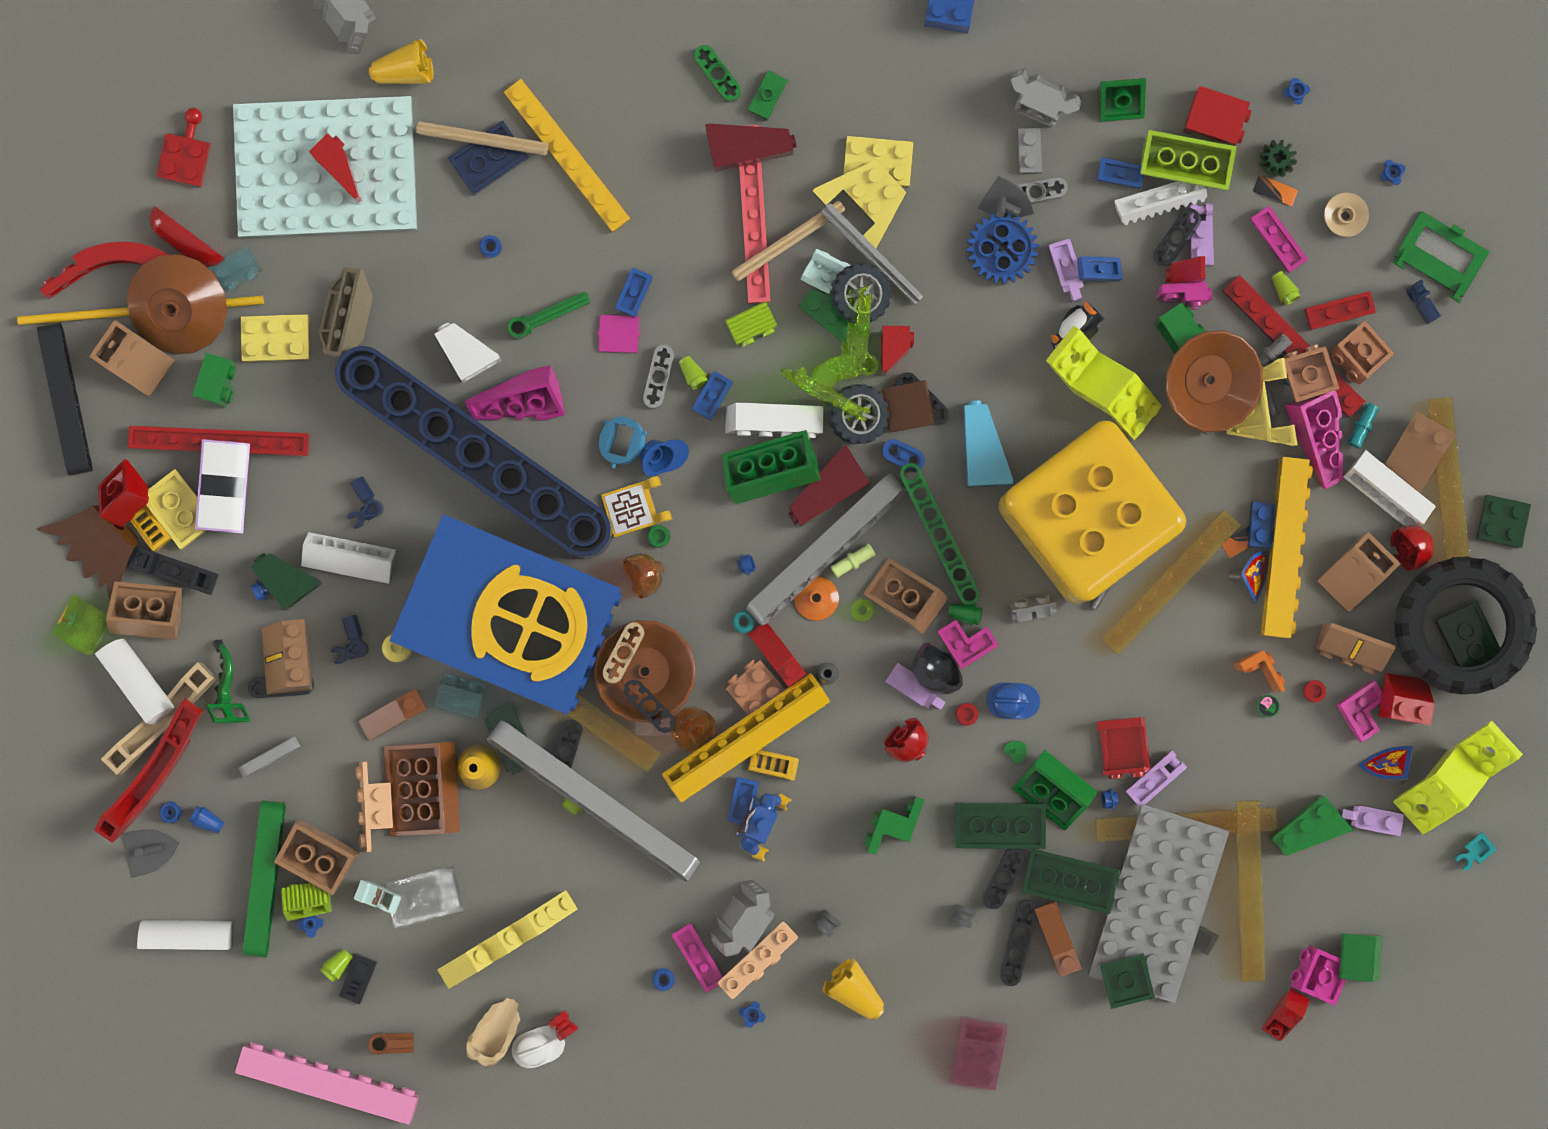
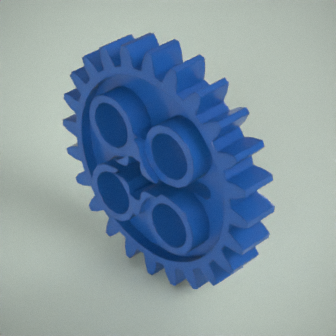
M991 213L989 221L983 217L981 219L983 225L975 224L977 231H970V235L974 239L967 240V243L972 245V247L967 248L966 252L973 254L968 258V261H975L972 269L979 267L978 276L985 273V281L993 277L994 284L998 282V279H1002V283L1005 285L1007 278L1012 283H1015L1016 275L1023 279L1022 271L1026 273L1031 271L1027 265H1035L1036 262L1031 257H1038V253L1034 252L1033 249H1037L1039 244L1032 242L1037 239V235H1030L1033 227L1025 228L1027 220L1020 223V216L1011 219V214L1008 213L1006 218H995L994 214ZM997 228L1006 229L1007 236L1004 238L998 237L996 234ZM987 235H991L997 243L989 239ZM1013 243H1022L1024 251H1014ZM989 244L993 252L991 254H984L981 251V246ZM1005 244L1007 246L1006 251L999 252V245ZM1008 253L1016 257L1018 261L1015 262ZM1006 259L1009 262V267L1007 269L1000 268L998 260Z

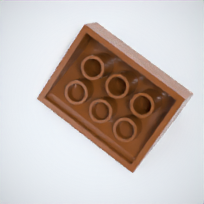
M455 742L384 746L386 783H391L393 828H389V836L460 832Z

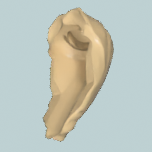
M506 998L503 1002L492 1004L489 1011L484 1014L468 1037L466 1051L470 1059L478 1061L485 1067L494 1066L505 1056L520 1022L519 1012L517 1011L518 1002H515L514 999Z

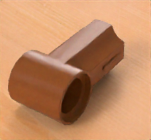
M375 1033L370 1038L368 1046L370 1051L377 1055L383 1053H414V1033ZM378 1037L385 1041V1047L380 1050L376 1049L373 1045V1040Z

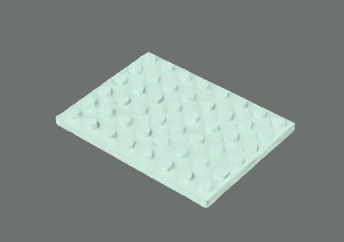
M411 96L233 104L239 238L417 230ZM327 133L332 138L336 135L345 144L343 149L347 153L361 197L359 203L309 153Z

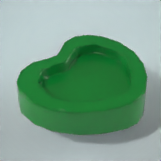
M1012 741L1005 745L1004 753L1011 756L1014 763L1020 764L1026 758L1027 748L1023 742Z

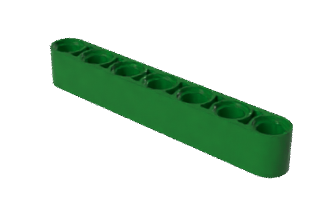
M906 463L901 469V478L958 596L966 605L975 604L980 596L978 587L918 465ZM907 467H914L917 470V476L914 479H907L904 476V471ZM923 487L926 489L927 495L924 499L920 500L914 496L916 488ZM929 507L934 508L937 512L936 517L931 520L924 517V511ZM939 527L946 530V537L942 540L936 539L933 535L934 530ZM953 548L956 551L955 558L947 560L943 556L944 550ZM955 569H964L966 571L965 578L962 580L955 579L953 576ZM972 588L975 590L976 596L972 600H967L963 597L964 590Z
M262 800L260 805L243 943L244 956L266 958L268 955L279 865L274 863L281 850L286 803Z

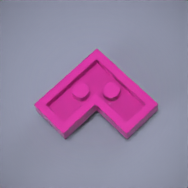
M957 620L937 631L961 670L999 646L988 627H985L970 638L966 636Z
M1370 680L1336 704L1358 742H1364L1380 730L1369 712L1381 703L1382 691L1375 680Z

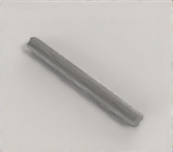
M829 203L821 211L822 214L875 267L879 268L878 270L883 272L886 278L912 304L915 305L922 299V294L832 204Z

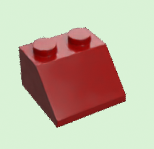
M910 326L882 327L881 376H886L908 354L909 349L913 348L914 332H910Z
M126 459L98 485L99 517L119 527H123L128 521H131L135 514L148 504V485Z
M1385 673L1378 717L1431 726L1435 702L1429 685L1418 678Z

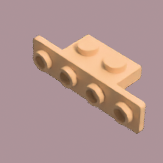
M367 761L359 762V766L356 767V779L360 780V789H357L358 803L361 802V812H358V823L362 825V834H359L360 848H363V852H371L370 829L393 828L391 783L368 784Z
M782 921L750 953L718 981V985L731 999H734L752 981L756 982L764 974V970L769 965L773 966L781 958L780 955L798 939V936Z

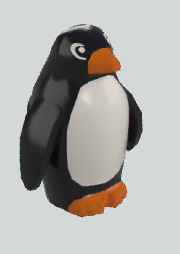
M1086 300L1083 302V306L1076 305L1066 313L1058 333L1050 336L1053 349L1055 350L1073 326L1079 328L1090 340L1098 332V324L1105 318Z

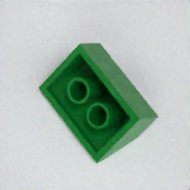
M1045 749L1012 788L1029 803H1046V816L1064 831L1088 808L1098 792Z

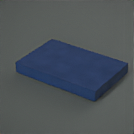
M501 121L485 132L514 137L504 121ZM469 143L448 159L471 193L476 195L527 160L528 156L525 152Z

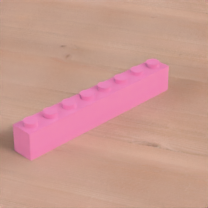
M250 1042V1045L246 1044L242 1048L235 1071L237 1074L408 1125L412 1122L420 1096L416 1095L413 1089L402 1087V1090L393 1088L394 1084L386 1081H380L379 1084L371 1081L372 1078L362 1074H359L358 1077L349 1075L350 1071L337 1068V1070H332L328 1068V1064L317 1061L315 1064L306 1062L307 1058L294 1055L293 1058L285 1056V1052L279 1049L268 1051L263 1049V1045Z

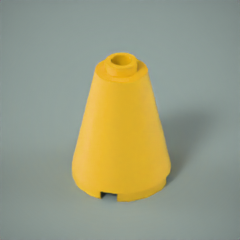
M422 39L415 40L373 61L371 67H369L370 78L375 80L377 84L431 83L430 80H433V65L431 57L427 58L424 52L428 51L425 42Z
M473 745L466 748L457 759L456 769L458 778L465 786L471 789L481 790L492 786L501 772V761L497 753L485 745ZM473 764H476L478 767L476 772L472 769Z
M852 958V961L850 959L845 960L831 973L834 977L830 982L826 979L822 991L827 996L868 1020L877 1019L884 1012V1002L854 958Z

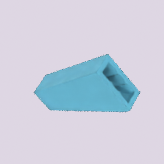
M968 401V405L963 407L967 487L1012 485L1013 477L987 404H982L981 401Z

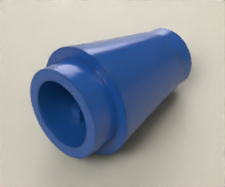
M197 806L189 822L193 823L194 827L217 834L224 824V821L204 806L203 808Z

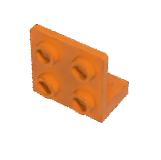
M1264 650L1255 651L1233 663L1237 671H1244L1245 673L1261 668L1273 692L1285 691L1283 685L1286 682L1281 673H1276L1272 666L1275 662L1269 652L1265 653Z

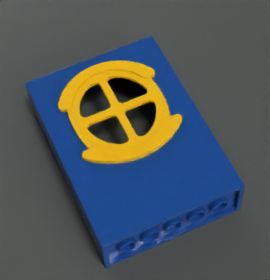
M443 514L390 638V642L568 715L569 711L574 712L579 699L575 696L578 689L583 691L588 679L584 677L587 668L591 670L596 660L593 653L596 647L601 648L605 638L604 635H601L604 627L609 628L614 615L610 614L613 606L618 607L623 594L619 593L621 588ZM517 589H535L538 592L534 606L527 618L501 609L498 606L500 598ZM547 596H552L564 608L569 621V630L566 634L559 633L537 623V617ZM493 616H500L523 627V632L513 653H507L495 640L490 625ZM534 631L558 640L562 644L559 652L547 659L528 661L522 658L528 638Z

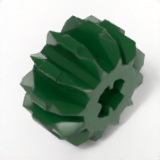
M1272 140L1270 146L1264 145V152L1259 154V157L1264 160L1259 165L1260 167L1267 166L1264 170L1265 174L1271 170L1273 178L1278 173L1283 178L1286 176V171L1289 173L1293 171L1291 165H1296L1297 160L1292 157L1297 152L1289 151L1292 144L1284 147V140H1280L1278 145L1275 140ZM1276 155H1280V156H1281V157L1279 158V159L1282 158V161H1281L1280 163H1277V162H1276L1277 159H1274V157H1275Z

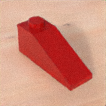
M327 133L309 153L359 203L361 197L347 153L343 149L345 144L336 135L332 138Z
M1205 256L1171 263L1169 269L1165 270V282L1169 284L1203 282L1205 280Z
M768 623L763 626L759 625L748 634L788 688L807 674Z

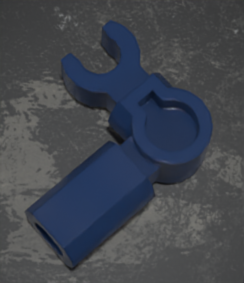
M1420 280L1406 288V293L1412 302L1417 303L1416 308L1426 324H1429L1441 317L1431 299L1426 298L1430 291L1426 290L1423 280Z
M363 476L350 483L361 503H365V506L360 508V512H351L347 516L348 519L354 516L358 517L359 522L353 526L354 529L362 527L366 519L369 521L374 517L380 516L384 510L383 504L374 500L373 497L375 495Z
M357 615L342 619L348 641L351 640V644H347L345 648L335 647L331 649V653L337 651L341 653V658L334 661V664H341L347 658L351 660L364 657L368 653V645L361 639L363 634Z

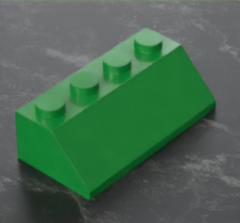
M807 430L722 454L726 489L735 504L820 481L818 462Z

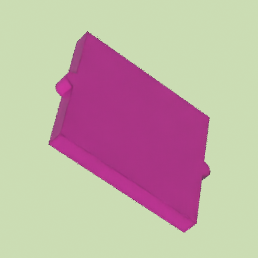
M600 315V327L597 332L599 336V352L638 353V337L641 336L639 333V316L634 318L632 316Z

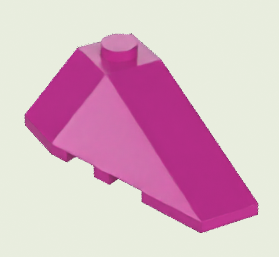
M551 365L529 370L465 400V404L475 420H500L502 417H515V420H523V417H536V420H547L565 415L559 382Z
M1336 390L1297 403L1292 401L1286 404L1285 408L1290 424L1295 426L1296 436L1308 460H1310V464L1323 489L1343 481V454L1340 452L1342 431H1339V418H1342V409Z

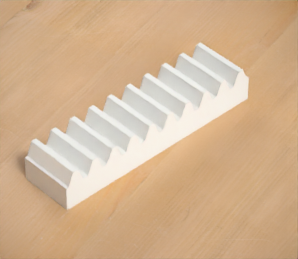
M1177 181L1115 200V208L1121 222L1128 225L1130 220L1135 223L1138 218L1145 220L1147 215L1152 218L1155 213L1162 215L1164 210L1169 213L1173 207L1179 210L1181 205L1187 207L1190 202L1193 205L1197 203V200L1204 202L1207 197V190L1204 186Z

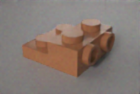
M1363 321L1329 351L1332 354V361L1336 365L1342 366L1347 371V378L1358 385L1368 379L1394 355V352L1366 321Z
M1317 344L1305 348V353L1298 355L1297 351L1284 355L1287 378L1285 379L1289 383L1295 403L1339 389L1326 346L1319 348Z
M753 659L744 667L746 672L739 677L736 674L726 682L729 685L726 690L747 715L785 691L761 660L756 662Z

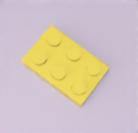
M847 136L844 174L877 160L901 187H909L913 142Z
M309 315L241 317L242 362L310 360Z
M174 469L148 489L149 501L147 507L181 550L206 532L195 529L198 496L177 469Z

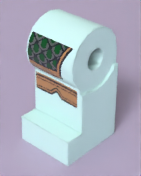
M361 880L354 899L395 914L402 896L371 881Z

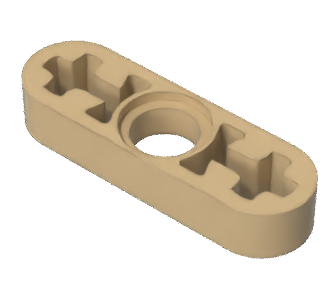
M629 623L622 632L603 669V677L606 681L617 683L623 678L645 634L644 628L639 623ZM636 626L639 628L640 636L639 638L636 636L633 638L632 643H636L633 648L630 644L622 642L624 637L628 640L631 635L628 632L629 628L634 629ZM622 646H626L630 650V656L627 659H620L617 655V650ZM613 658L618 662L625 663L624 668L619 665L617 669L619 673L618 678H608L610 675L607 672L608 668L613 669L616 664L611 662Z

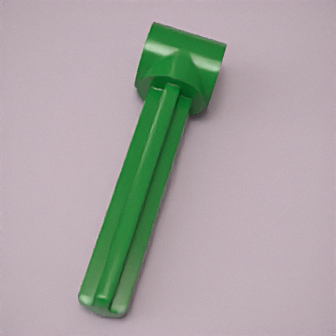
M583 291L526 318L524 315L514 317L508 323V333L514 340H522L532 333V329L589 304V296ZM516 323L524 326V331L520 334H515L511 330L512 326Z

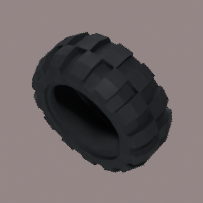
M1469 556L1452 557L1424 569L1410 582L1404 593H1402L1396 608L1397 612L1394 623L1395 639L1397 640L1400 654L1407 666L1413 670L1419 679L1431 687L1438 688L1447 693L1460 695L1486 692L1507 683L1517 672L1521 671L1530 658L1529 655L1535 644L1537 634L1535 607L1532 598L1528 596L1523 587L1524 584L1512 572L1510 573L1500 567V564L1484 558L1478 559ZM1469 585L1478 587L1492 595L1504 612L1506 634L1502 646L1490 660L1475 667H1460L1444 661L1434 653L1425 636L1424 617L1430 602L1439 592L1452 586Z

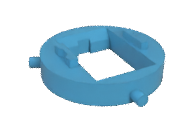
M616 417L609 422L605 420L603 422L605 426L599 436V449L602 456L612 463L611 468L614 469L616 465L623 466L634 462L643 451L647 431H644L638 422L628 417ZM618 425H627V427L634 429L626 457L610 453Z

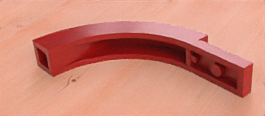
M109 242L95 245L73 255L72 258L76 265L71 264L65 267L61 275L56 278L51 277L43 283L44 286L39 289L46 298L51 299L85 275L101 267L112 264H136L142 266L158 256L168 254L152 246L135 242Z
M186 698L181 701L152 756L126 791L101 815L94 829L95 832L113 843L136 820L162 787L191 741L189 738L204 712L202 709Z

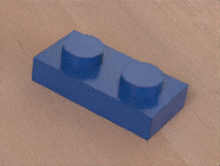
M1101 158L1097 181L1141 189L1144 175L1140 174L1141 165Z
M1081 256L1077 259L1079 280L1119 282L1123 279L1120 258Z
M632 267L615 310L636 318L653 276Z
M714 371L693 405L692 410L711 421L730 390L733 381Z
M1251 502L1247 547L1271 549L1275 504Z
M737 777L727 821L741 824L752 797H756L758 781Z

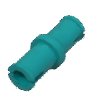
M1366 403L1360 419L1356 420L1354 424L1356 427L1347 442L1350 446L1361 449L1367 433L1371 432L1373 428L1371 425L1379 411L1376 405Z

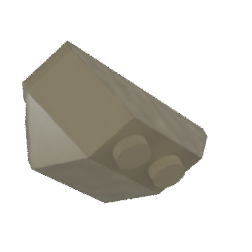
M344 267L341 274L328 289L319 328V336L325 355L341 357L347 350L357 347L364 339L373 300L364 270Z

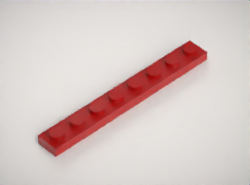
M1240 275L1222 291L1272 342L1280 337L1282 333L1290 339L1292 344L1283 351L1284 354L1297 351L1299 355L1306 352L1305 348L1310 347ZM1334 370L1339 389L1336 390L1342 412L1349 418L1366 401Z
M129 426L128 448L201 452L203 439L250 444V454L309 456V433Z

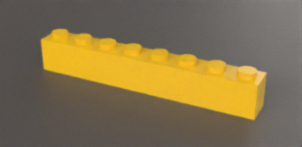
M1279 458L1274 502L1272 547L1269 550L1261 636L1289 639L1296 631V621H1293L1294 612L1298 610L1299 603L1295 597L1296 590L1300 589L1301 584L1298 568H1301L1303 564V554H1300L1301 545L1305 543L1306 535L1305 532H1302L1303 523L1307 522L1308 510H1305V501H1309L1310 488H1307V482L1312 476V466L1309 465L1310 460Z
M810 673L662 773V775L682 803L831 701L815 677Z

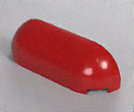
M153 206L150 213V224L158 237L182 255L200 261L207 268L220 266L226 261L219 253L159 208Z

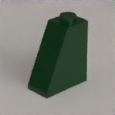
M262 553L254 559L255 564L251 566L283 610H288L323 584L314 576L271 553L267 555Z

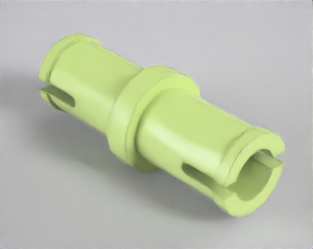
M868 543L854 553L849 552L846 554L847 557L831 565L830 568L838 579L851 569H858L860 564L876 556Z

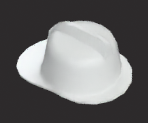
M548 1025L541 1026L518 1036L512 1045V1055L520 1066L535 1068L557 1059L564 1051L565 1040L559 1041L556 1037V1028L551 1029Z

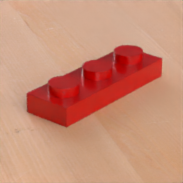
M1370 291L1304 309L1310 331L1376 313Z

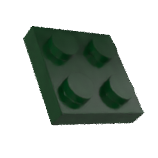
M1485 495L1476 539L1522 548L1531 504Z
M1144 953L1099 964L1111 1009L1155 998Z

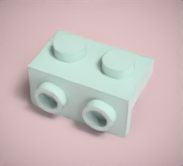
M816 249L800 280L830 294V290H832L831 283L836 279V274L850 265L830 256L827 252Z

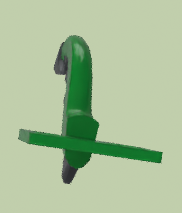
M214 640L213 645L217 653L220 652V659H223V662L220 664L223 672L218 674L220 682L215 686L217 699L214 704H207L206 708L213 723H249L250 718L243 703L229 704L232 701L230 696V686L233 678L232 658L230 652L223 644V640ZM212 709L222 710L225 718H216ZM232 709H241L244 717H235Z

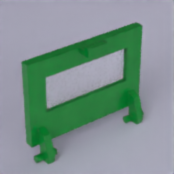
M1421 211L1394 255L1398 261L1393 259L1392 263L1402 269L1405 267L1402 263H1406L1454 292V295L1449 293L1448 297L1460 303L1462 299L1459 296L1463 297L1490 251L1463 236L1465 230L1455 224L1450 228Z

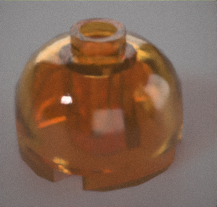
M646 553L634 554L623 560V568L627 580L631 579L634 584L631 588L639 599L657 592L662 583V573H664L660 561H655L652 556Z
M696 706L684 707L674 715L675 727L670 734L674 742L681 749L690 753L695 752L707 744L711 736H715L716 722L703 708Z

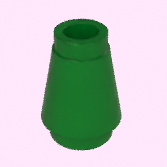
M951 603L948 617H953L971 626L974 624L979 625L983 608L978 607L977 604Z

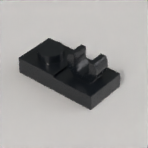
M356 954L339 997L360 1005L377 961Z

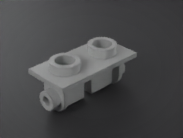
M1040 594L1036 598L1031 599L1018 598L1014 602L1009 603L1012 611V621H1017V623L1033 620L1032 612L1035 611L1037 619L1051 617L1057 613L1056 601L1053 595Z

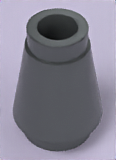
M823 663L817 668L816 677L820 683L831 685L838 678V669L832 663ZM824 670H831L832 676L830 678L824 677Z

